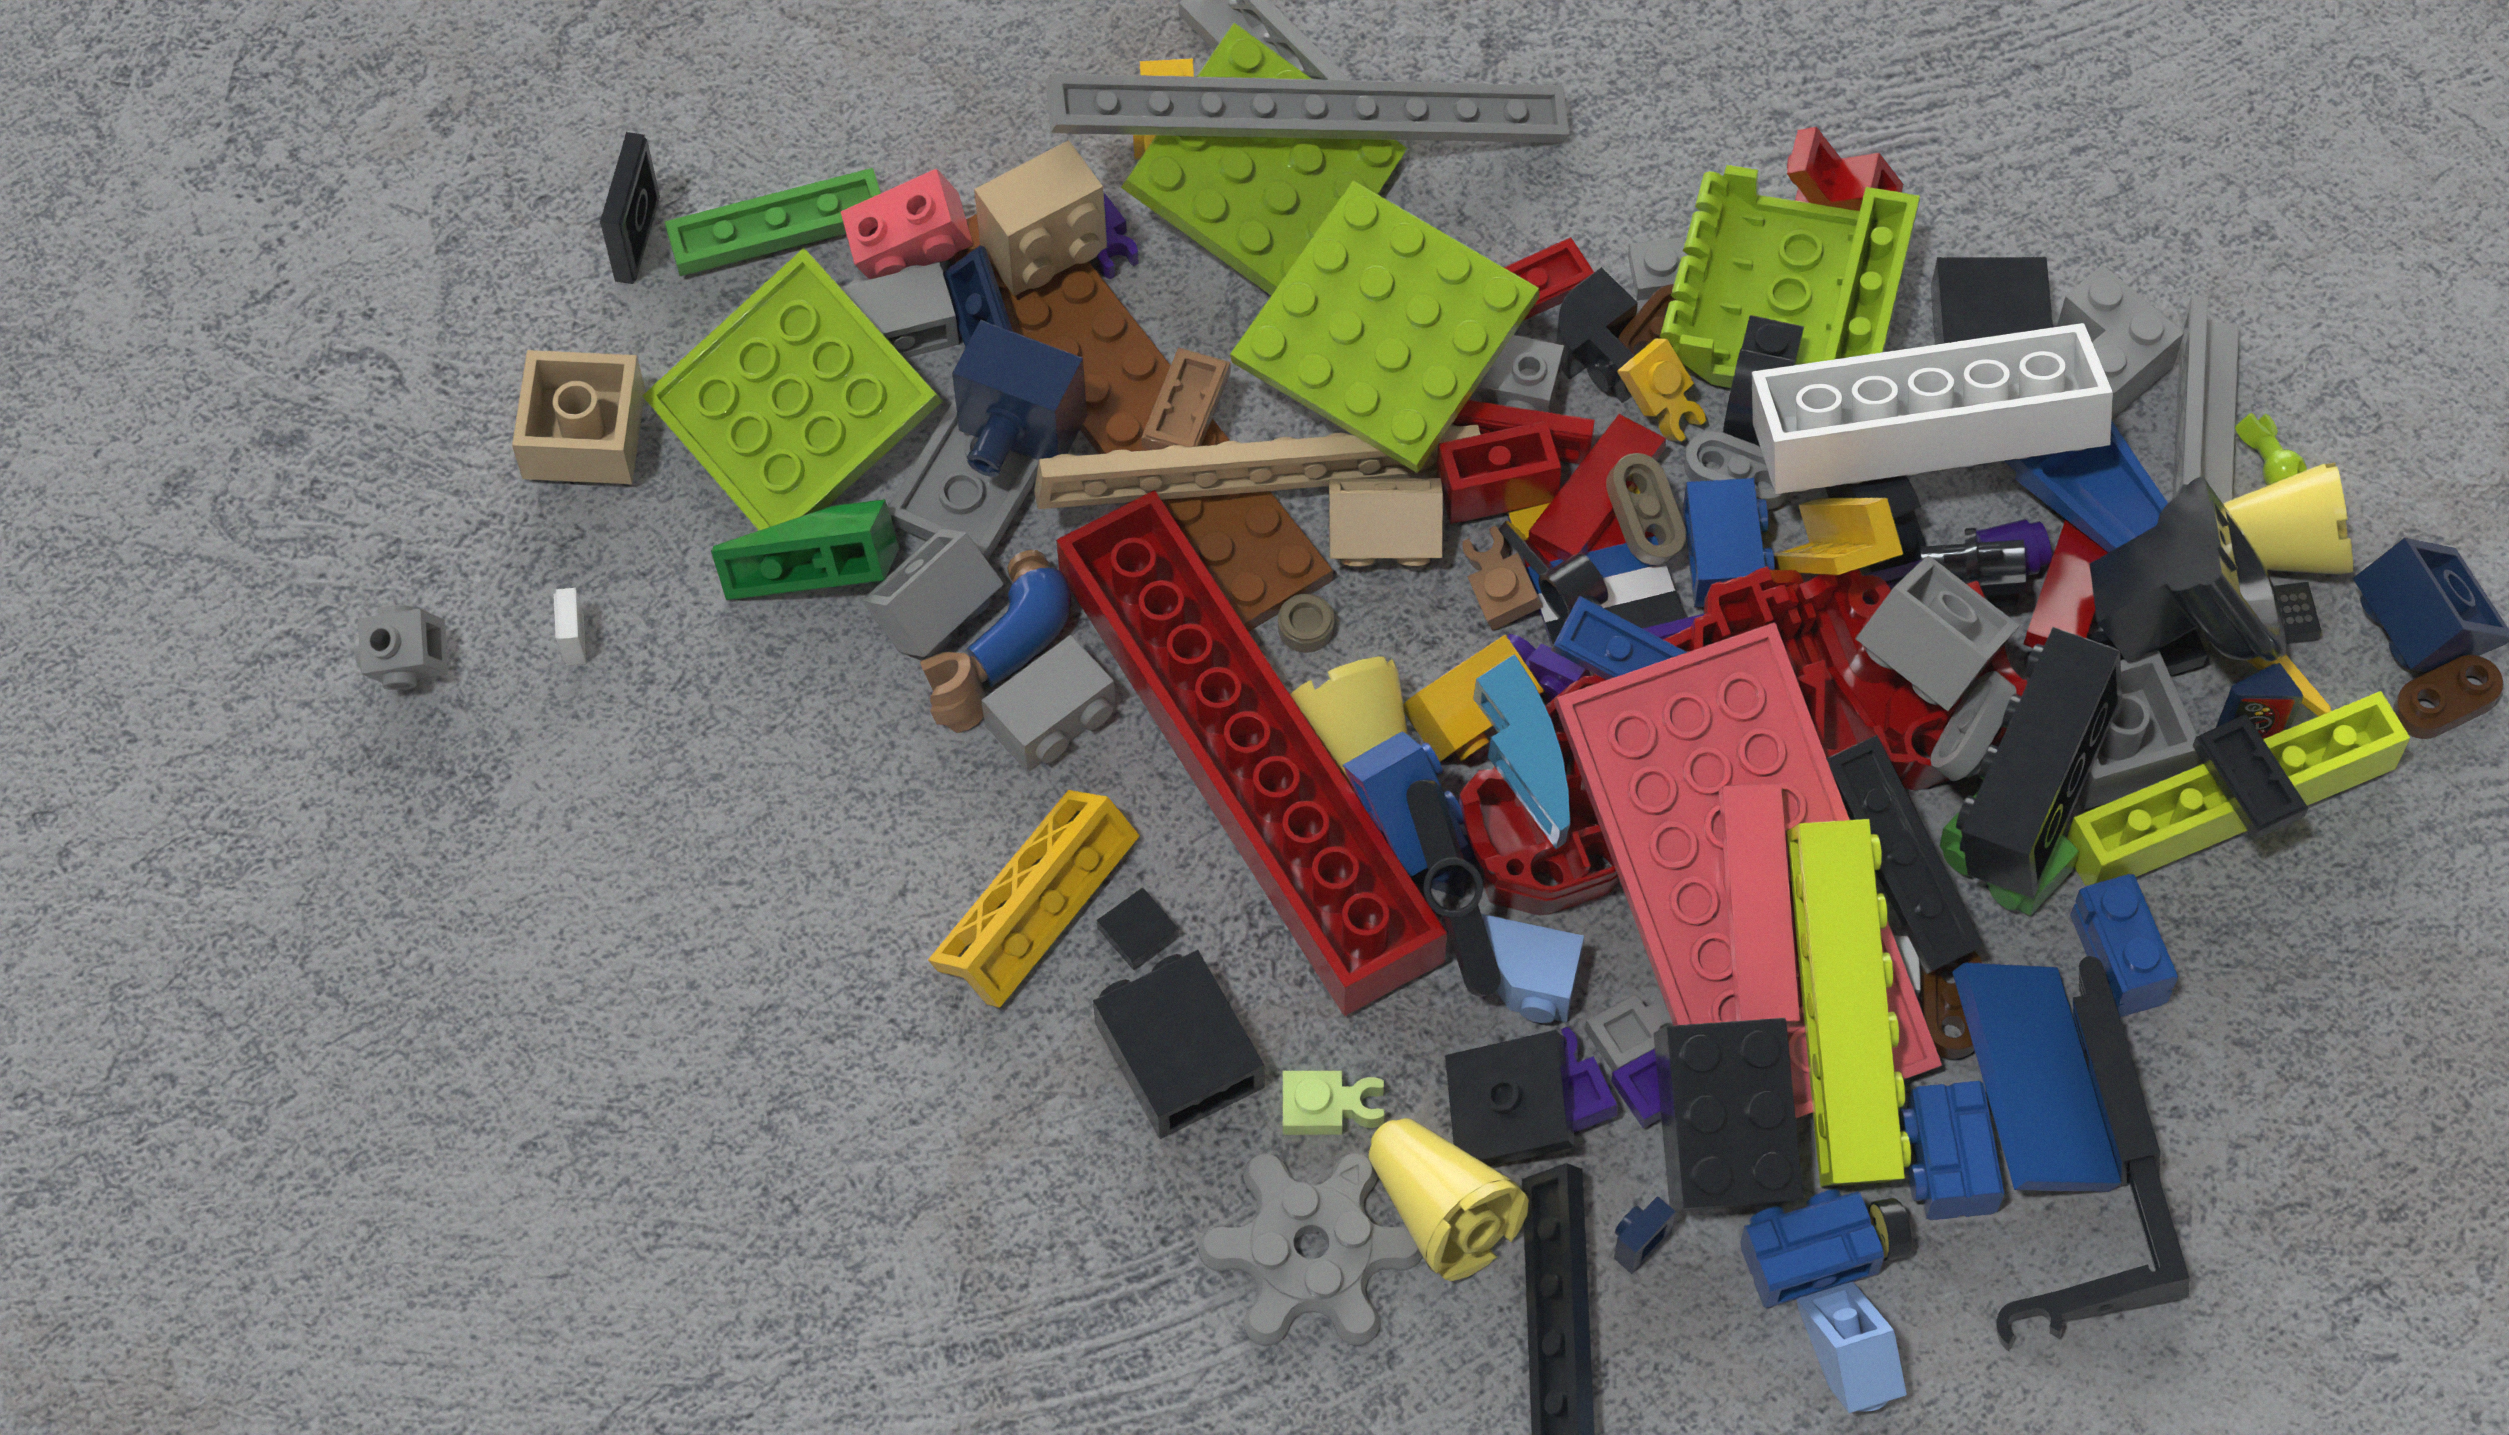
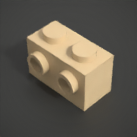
M1441 478L1329 479L1330 559H1341V563L1348 566H1367L1374 563V558H1397V563L1401 565L1420 566L1430 563V558H1442L1443 492Z

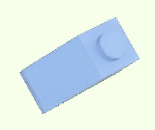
M1481 914L1501 976L1500 985L1496 992L1507 1008L1511 1011L1520 1012L1524 1018L1533 1022L1550 1023L1554 1020L1567 1022L1581 962L1584 935Z
M1853 1281L1796 1299L1798 1310L1827 1384L1848 1413L1874 1411L1885 1406L1890 1400L1907 1395L1894 1329Z

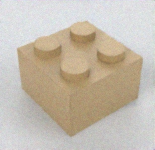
M1069 140L974 189L980 245L986 248L991 265L1013 296L1029 288L1034 289L1045 285L1055 274L1076 263L1083 264L1089 262L1101 250L1107 248L1103 186Z
M527 350L512 442L522 479L632 484L644 404L642 395L646 390L637 355Z

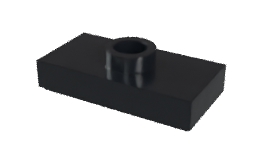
M2247 714L2196 736L2193 748L2254 840L2305 817L2308 806Z

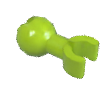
M2249 413L2235 426V430L2247 445L2257 449L2265 461L2263 463L2262 475L2267 485L2307 470L2304 458L2292 450L2283 449L2275 437L2278 433L2277 426L2268 414L2265 413L2257 420L2253 413Z

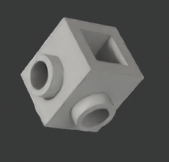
M408 605L384 606L378 609L379 615L358 618L359 636L354 642L356 662L360 667L362 675L382 682L384 689H411L417 686V679L448 675L445 619L422 609L413 610V607Z

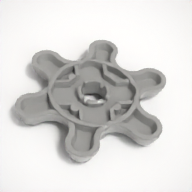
M1265 1153L1254 1156L1247 1162L1243 1174L1246 1188L1257 1201V1212L1254 1219L1242 1227L1212 1228L1204 1233L1198 1246L1201 1261L1211 1270L1220 1272L1241 1270L1255 1280L1258 1295L1244 1318V1331L1248 1338L1261 1346L1275 1345L1286 1336L1289 1326L1296 1317L1303 1313L1316 1312L1330 1319L1338 1336L1344 1342L1355 1346L1370 1343L1379 1332L1380 1318L1366 1297L1365 1287L1368 1280L1373 1274L1381 1270H1410L1418 1265L1423 1256L1407 1227H1381L1372 1223L1366 1216L1364 1201L1375 1187L1377 1181V1173L1369 1158L1359 1153L1348 1154L1340 1158L1335 1164L1333 1173L1327 1181L1318 1185H1310L1305 1182L1294 1181L1280 1158ZM1320 1232L1329 1246L1323 1256L1317 1259H1307L1297 1253L1294 1248V1241L1302 1235Z

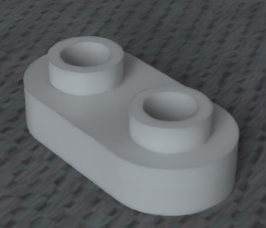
M1719 431L1702 432L1689 442L1685 454L1684 469L1690 481L1754 478V483L1767 482L1772 488L1763 489L1755 485L1756 499H1765L1767 510L1782 505L1788 499L1790 492L1775 494L1760 446ZM1707 462H1714L1718 464L1721 468L1717 470H1712L1705 467L1703 464Z
M1996 671L1987 672L1979 677L1962 697L1931 754L1932 766L1952 781L1976 775L1980 771L1988 747L1999 728L2002 727L2006 707L2012 695L2016 694V687Z

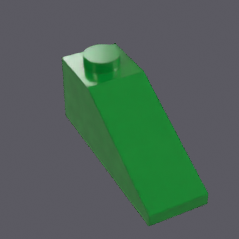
M882 499L831 506L715 545L711 550V554L726 600L883 581L900 547L886 500Z

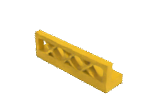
M1818 498L1799 504L1809 542L1774 553L1773 555L1775 570H1797L1799 573L1840 575L1902 555L1903 551L1887 498Z
M1067 790L930 956L928 961L938 972L964 978L987 1005L1000 1008L1140 835L1109 797ZM1077 811H1080L1076 818L1073 821L1069 822L1070 819L1074 816V814ZM1042 858L1039 863L1033 866L1038 859ZM1006 901L1002 907L998 908L1001 903ZM971 944L969 948L965 951V953L961 957H958L959 954L963 951V949L967 945Z

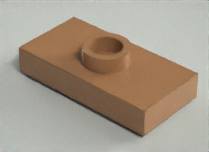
M1178 347L1141 437L1142 448L1160 450L1173 445L1185 447L1201 446L1230 376L1231 363Z

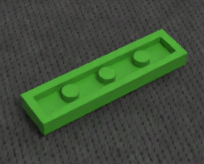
M869 168L664 222L679 276H684L845 234L841 211L881 194L874 170Z

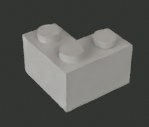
M2103 264L2065 296L2057 327L2084 323L2113 392L2111 420L2117 417L2174 367L2184 336V332Z

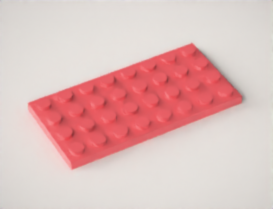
M1774 622L1559 696L1554 700V704L1673 1026L1736 1021L1719 789L1722 786L1781 784L1800 1021L1786 1023L1795 1117L1798 1118L1812 1113L1813 1108L1786 831L1799 823L1845 821L1850 819L1776 623ZM1887 920L1886 928L1880 929L1882 952L1890 954L1893 965V984L1891 988H1886L1888 1012H1895L1899 1026V1043L1896 1048H1892L1894 1072H1901L1903 1079L1942 1066Z

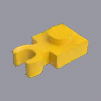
M1654 339L1617 370L1643 415L1657 416L1660 413L1659 428L1667 440L1682 442L1686 438L1679 426V419L1682 414L1685 415L1689 424L1702 425L1706 421L1705 413L1701 406L1696 402L1687 401L1683 394L1694 382L1668 339Z

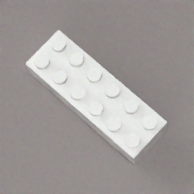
M2084 323L1752 372L1753 426L1775 494L1802 492L1808 489L1842 484H1857L1869 480L1903 475L1911 476L1930 471L1971 467L1978 464L2026 459L2032 456L2066 451H2081L2087 448L2110 445L2113 392Z

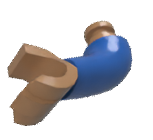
M1038 550L1023 551L1010 560L1007 570L1013 584L1008 593L1010 603L1008 611L995 625L967 648L968 655L966 653L945 652L920 662L933 690L930 697L932 705L930 712L937 725H946L956 733L969 730L977 725L984 717L981 700L988 696L982 683L986 681L989 686L993 687L1026 665L1058 636L1066 624L1071 605L1069 583L1061 571L1049 568L1046 556Z

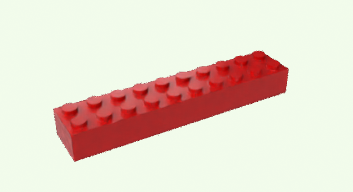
M1153 490L1056 539L1059 571L1066 577L1071 592L1344 1017L1443 964L1446 956L1447 932L1156 491Z

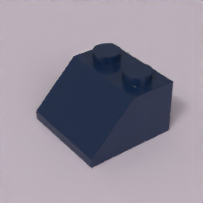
M2403 538L2352 578L2363 594L2360 597L2363 609L2374 621L2383 625L2392 639L2389 642L2392 654L2407 669L2430 672L2459 657L2466 655L2480 656L2509 643V628L2458 550L2454 547Z

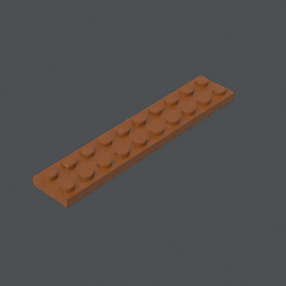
M977 213L966 219L973 245L955 253L952 258L948 259L952 265L980 245ZM1089 262L1083 264L1076 263L1055 274L1045 285L1034 289L1029 288L1013 296L992 266L1013 332L1083 358L1087 417L1080 431L1097 453L1107 454L1114 450H1129L1131 452L1149 450L1142 448L1141 437L1171 365ZM1213 418L1201 446L1218 445L1230 441ZM1271 491L1162 500L1248 632L1276 616L1281 606L1289 598L1299 594H1312L1333 581V570Z

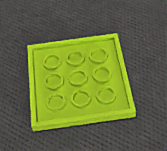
M1233 23L1196 76L1311 79L1236 23ZM1156 135L1121 188L1269 295H1272L1351 182L1355 181L1378 194L1408 148L1397 140Z
M1352 181L1232 350L1230 357L1233 364L1418 473L1539 299V288L1366 187Z
M805 248L801 249L642 395L758 530L827 508L943 402Z

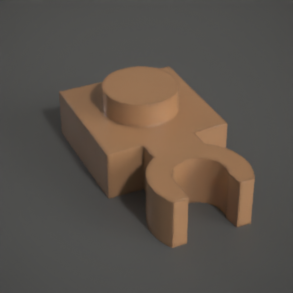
M1496 526L1489 528L1494 543L1488 551L1477 552L1469 538L1464 540L1462 545L1463 551L1471 565L1479 570L1467 577L1492 631L1543 607L1519 553L1508 557L1509 545Z

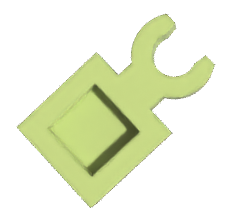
M1283 1071V1135H1342V1119H1353L1357 1124L1366 1128H1376L1383 1125L1384 1109H1368L1362 1105L1361 1101L1368 1096H1383L1384 1080L1376 1077H1367L1360 1079L1353 1086L1342 1087V1071Z

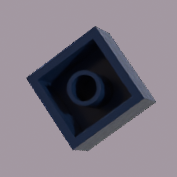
M980 320L952 372L959 431L978 438L972 451L967 456V463L980 474L996 477L999 475L1000 468L1010 450L1036 460L1068 454L1087 417L1083 358Z

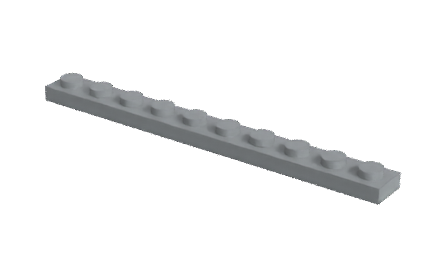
M1051 73L1046 81L1051 133L1562 143L1570 135L1563 85Z

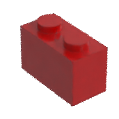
M1547 421L1438 443L1437 478H1441L1443 501L1450 524L1547 504L1559 492L1561 465Z

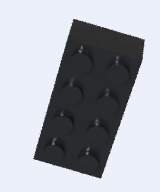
M2052 627L2044 646L2036 644L2032 649L2025 669V677H2028L2029 681L2022 696L2013 694L2009 700L2002 720V727L2007 728L1999 747L1990 745L1986 751L1979 772V777L1984 779L1976 798L1967 796L1960 809L1956 823V829L1961 830L1962 834L1959 849L1965 854L1967 874L2032 899L2036 895L2123 698L2120 650Z

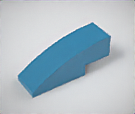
M1514 654L1476 679L1473 700L1498 732L1491 737L1488 758L1555 849L1566 843L1570 826L1569 791L1563 756L1551 718L1536 686Z

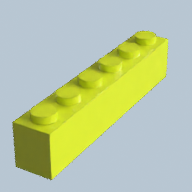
M2379 691L2263 740L2308 806L2395 770L2410 740V736L2382 691ZM2202 764L2075 816L2067 839L2079 850L2075 869L2085 886L2127 874H2134L2137 877L2248 830L2206 766Z
M1869 819L1799 823L1786 831L1820 1187L1886 1183L1905 1178L1904 1168L1910 1166L1911 1147L1908 1134L1905 1131L1900 1132L1898 1108L1904 1106L1905 1086L1901 1072H1894L1892 1048H1896L1899 1043V1026L1895 1012H1888L1886 988H1891L1893 984V965L1890 954L1882 952L1880 929H1885L1887 925V905L1883 893H1877L1874 871L1879 870L1881 866L1880 840L1877 834H1871Z

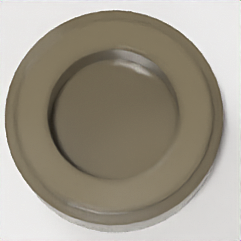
M1299 594L1289 598L1281 606L1278 613V633L1281 640L1290 649L1298 652L1308 653L1322 649L1329 643L1334 633V613L1331 606L1323 598L1313 594Z

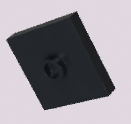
M626 132L600 220L615 282L633 284L636 281L660 199L648 140L645 138V134Z
M1557 1030L1445 1055L1453 1144L1488 1166L1575 1148L1564 1040Z

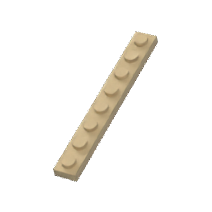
M1451 424L1439 443L1480 435L1478 425L1456 426ZM1334 433L1326 437L1302 439L1280 437L1272 441L1250 443L1227 441L1218 445L1198 447L1173 445L1160 450L1134 452L1114 450L1107 454L1083 456L1060 454L1052 458L1039 459L1034 492L1037 508L1050 509L1132 502L1153 490L1163 500L1329 486V479L1437 478L1438 444L1418 473L1358 437L1347 433Z

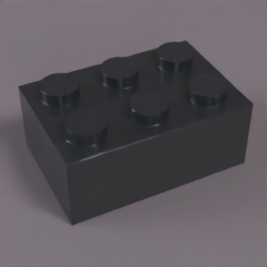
M1786 1018L1666 1026L1654 1032L1669 1206L1676 1212L1789 1204L1804 1200Z

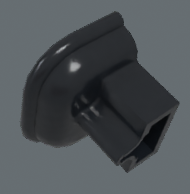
M2203 477L2191 481L2184 492L2164 507L2159 515L2156 526L2089 564L2097 623L2115 647L2120 650V653L2128 663L2143 654L2163 648L2198 627L2217 651L2233 660H2249L2261 657L2265 661H2275L2281 659L2286 653V634L2280 604L2267 570L2243 530Z

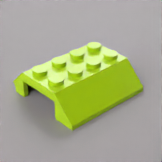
M1726 165L1724 175L1712 171L1705 172L1695 203V208L1700 211H1696L1692 215L1683 252L1687 256H1683L1680 259L1671 296L1676 300L1668 304L1660 337L1668 339L1682 364L1712 385L1728 388L1732 386L1739 352L1742 348L1750 315L1804 326L1795 365L1883 353L1920 203V195L1866 187L1861 209L1856 211L1759 195L1757 169Z

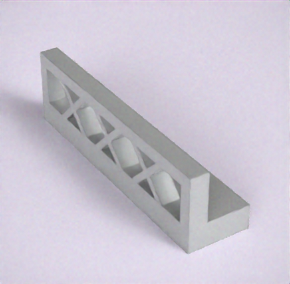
M1181 0L1178 2L1179 16L1213 50L1216 49L1233 23H1236L1311 79L1350 80L1270 0Z
M2191 295L2181 326L2184 336L2179 348L2172 500L2184 492L2191 481L2203 477L2221 502L2225 503L2232 500L2239 324L2207 321L2208 297Z

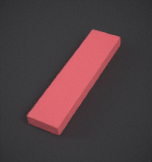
M1781 784L1722 786L1719 789L1736 1021L1786 1018V1023H1794L1800 1021Z

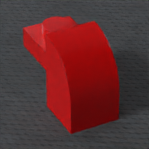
M1817 127L1797 131L1793 150L1787 161V175L1792 183L1798 187L1795 201L1860 211L1866 187L1902 193L1904 184L1880 153L1841 159Z

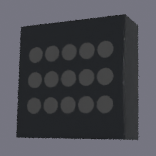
M2309 582L2274 586L2280 604L2286 644L2318 640L2322 630Z

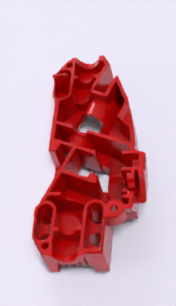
M1766 566L1757 569L1747 576H1740L1722 583L1720 581L1712 584L1704 600V615L1695 618L1691 627L1663 639L1685 652H1690L1775 622L1826 758L1878 735L1904 788L1920 790L1950 780L1932 766L1931 759L1920 756L1914 748L1922 749L1931 758L1937 741L1962 697L1949 711L1940 705H1934L1923 700L1914 691L1910 681L1896 670L1877 664L1866 652V647L1855 639L1891 592L1886 581L1880 577L1873 575L1862 576L1858 568L1840 575L1819 574L1804 583L1801 574L1797 570H1770ZM1978 581L1967 583L1969 587L1984 597ZM1862 597L1872 598L1875 604H1866ZM2004 645L1979 677L1987 672L1996 671L2016 687L2017 695L2022 696L2027 680H2023L2012 669ZM1596 674L1584 676L1573 682L1545 706L1562 752L1565 773H1567V764L1571 753V775H1566L1569 791L1570 826L1565 844L1555 849L1495 766L1491 770H1479L1463 787L1460 793L1458 803L1463 816V823L1461 824H1464L1474 854L1484 869L1483 886L1490 903L1538 916L1548 915L1603 897L1612 892L1619 882L1614 863L1554 704V700L1559 696L1606 681V679ZM1999 728L1990 745L1999 747L2007 728ZM1593 854L1603 856L1608 860L1611 867L1591 873L1589 871L1591 865L1587 856ZM1539 872L1549 874L1554 878L1557 885H1542L1535 880L1532 874Z

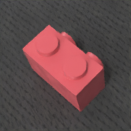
M937 168L841 211L854 265L868 279L898 273L904 268L913 265L926 266L934 262H943L952 258L955 253L973 245L959 192Z

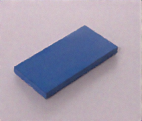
M1963 963L1953 971V976L2014 1190L2109 1192L2120 1185L2121 1179L2058 967Z

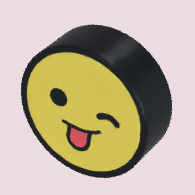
M1896 1198L1871 1202L1868 1213L1871 1224L1874 1226L1884 1250L1883 1261L1907 1257L1911 1250L1912 1237L1909 1220L1903 1205Z

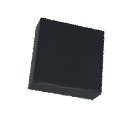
M1143 887L1097 919V929L1133 970L1179 937L1178 927Z

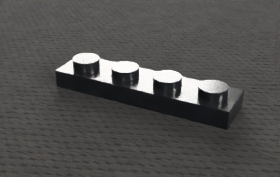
M1878 735L1827 758L1849 819H1869L1871 834H1877L1879 837L1882 858L1880 869L1875 870L1926 973L1937 970L1982 948L1984 945Z

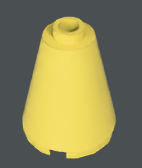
M2323 463L2223 503L2253 545L2266 570L2338 575L2353 572L2351 539L2348 538L2346 520H2348L2336 463Z
M1382 656L1362 659L1327 671L1330 680L1323 683L1319 688L1315 689L1312 681L1309 680L1290 694L1353 791L1354 788L1345 772L1343 764L1402 731L1407 734L1399 672L1393 659L1387 663L1385 657Z
M1410 1118L1390 1120L1381 1125L1373 1134L1369 1150V1161L1426 1264L1436 1274L1439 1273L1448 1281L1469 1277L1488 1266L1497 1258L1490 1249L1503 1235L1512 1242L1519 1233L1527 1216L1529 1199L1516 1182Z

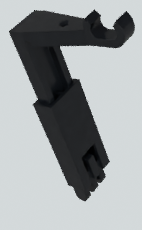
M2094 956L2085 957L2079 963L2080 996L2073 997V1020L2121 1179V1187L2130 1186L2155 1271H2151L2147 1264L2055 1292L2006 1304L1998 1313L1996 1326L1998 1339L2007 1351L2010 1350L2014 1343V1334L2010 1331L2009 1326L2016 1320L2037 1315L2044 1316L2050 1322V1334L2060 1339L2063 1331V1321L2156 1305L2189 1296V1274L2159 1178L2161 1152L2103 964Z

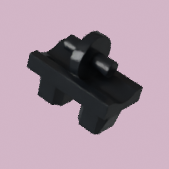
M1965 528V544L1921 546V560L1929 555L1965 584L1978 581L1984 596H1987L1988 601L1995 607L2016 606L2019 595L2027 593L2024 540L1978 543L1977 529Z

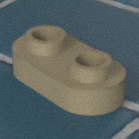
M1633 453L1624 456L1610 470L1606 480V489L1630 552L1638 560L1650 565L1666 563L1683 547L1686 539V529L1665 472L1661 465L1648 455ZM1626 481L1634 482L1638 486L1640 494H1634L1629 491ZM1645 532L1653 533L1658 538L1659 545L1651 544L1646 539Z

